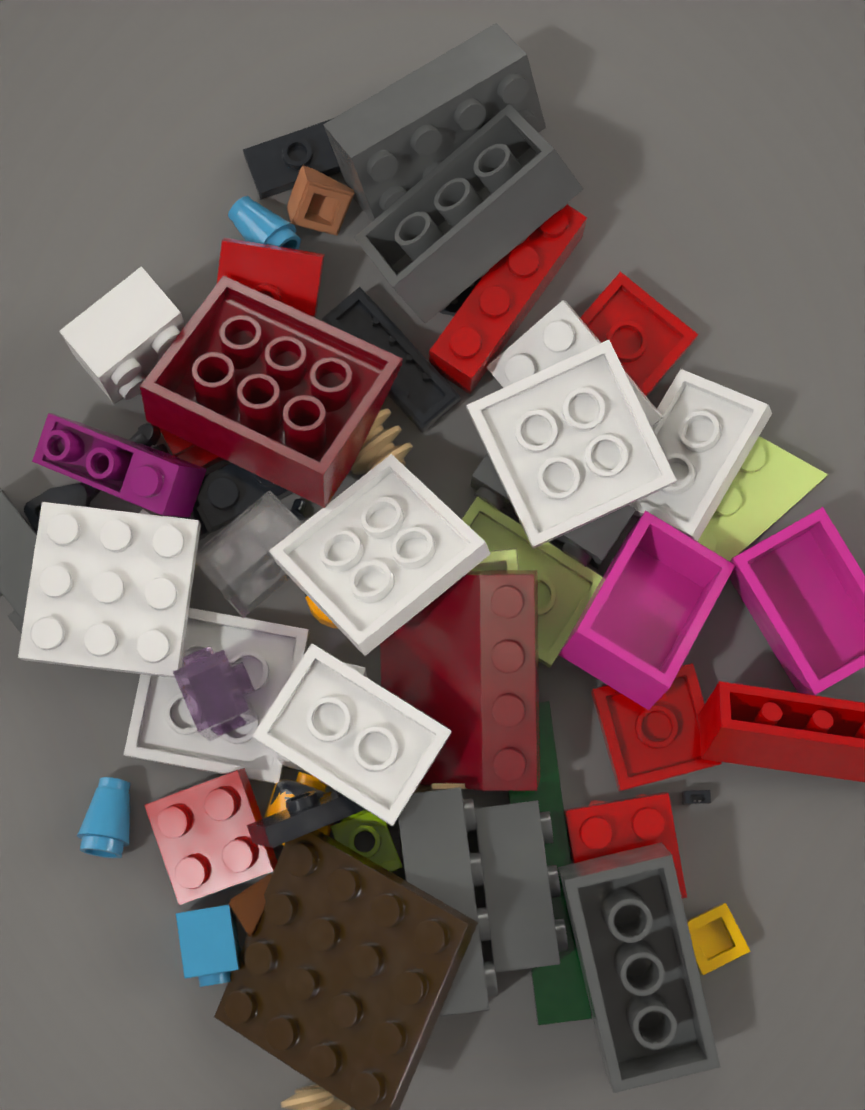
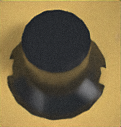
M295 499L292 508L286 511V514H289V517L295 520H304L303 512L306 502Z

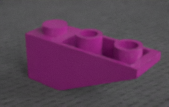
M52 413L47 415L32 459L34 463L162 516L177 517L191 516L207 470L166 452Z

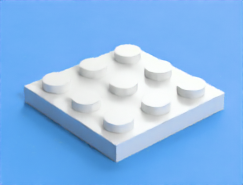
M610 340L467 405L469 415L532 549L667 488L677 481Z
M392 454L269 550L275 562L364 656L491 554L486 542Z
M42 502L18 658L24 661L179 679L201 527L199 520Z
M189 608L179 679L140 674L124 756L224 775L245 768L248 779L272 784L278 783L282 778L284 767L277 760L278 753L254 739L252 735L299 664L302 653H306L310 634L309 629Z

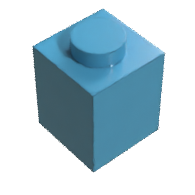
M223 905L176 913L184 978L198 977L200 987L231 982L230 971L240 969L238 957L241 952L236 915L231 906Z

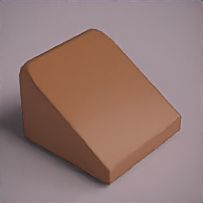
M302 165L287 203L290 222L293 225L338 236L354 196V190L313 168Z

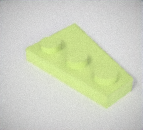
M759 436L699 538L698 543L730 561L733 557L743 552L771 525L814 489L828 474Z

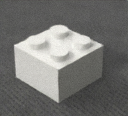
M141 266L59 332L77 361L113 404H116L122 398L129 400L141 392L140 385L186 324L181 312Z

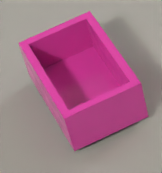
M823 507L738 554L729 561L735 565L729 579L798 693L816 695L865 667V575Z
M645 510L624 539L558 655L649 710L673 683L735 565Z

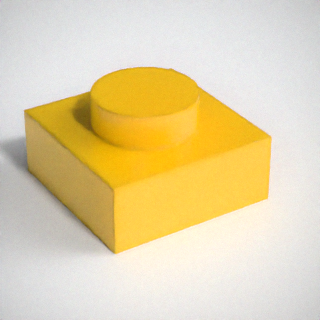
M721 903L687 920L700 975H705L750 952L726 903Z

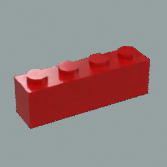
M567 204L532 232L523 243L517 245L492 266L480 279L429 350V362L443 377L468 394L472 393L488 369L486 367L497 358L582 239L587 221L585 215Z
M719 681L699 713L701 759L865 782V703Z

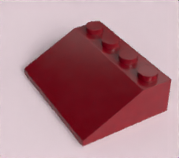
M223 275L142 382L140 390L147 422L325 508L350 472L402 366V358Z
M537 570L469 571L380 644L381 687L452 731L419 785L431 786L432 783L465 784L466 789L483 791H537L540 782Z

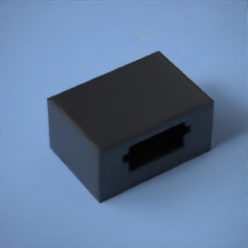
M710 790L682 791V805L711 803Z

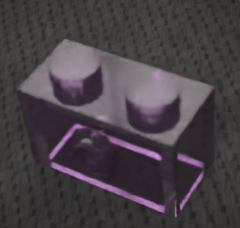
M212 647L196 651L182 659L184 667L173 671L197 731L208 741L258 720L247 696L255 692V688L243 662L234 665L224 650L214 653Z

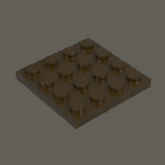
M315 830L285 842L264 894L266 903L253 936L247 935L238 957L240 969L232 972L231 982H228L214 1018L355 1110H399L478 922L324 833Z

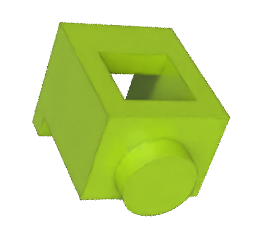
M366 809L341 819L340 823L330 826L336 841L391 873L403 868L386 822ZM360 832H370L374 836L375 845L372 850L360 852L356 849L354 840Z

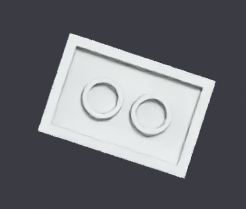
M562 300L486 368L501 386L505 388L592 348L601 342L567 301ZM626 373L651 427H653L663 416Z
M680 369L657 407L663 418L652 427L677 481L667 488L630 504V506L636 509L633 515L641 517L646 510L698 542L771 417L772 412L766 403Z
M311 644L252 737L393 826L452 731L316 645Z

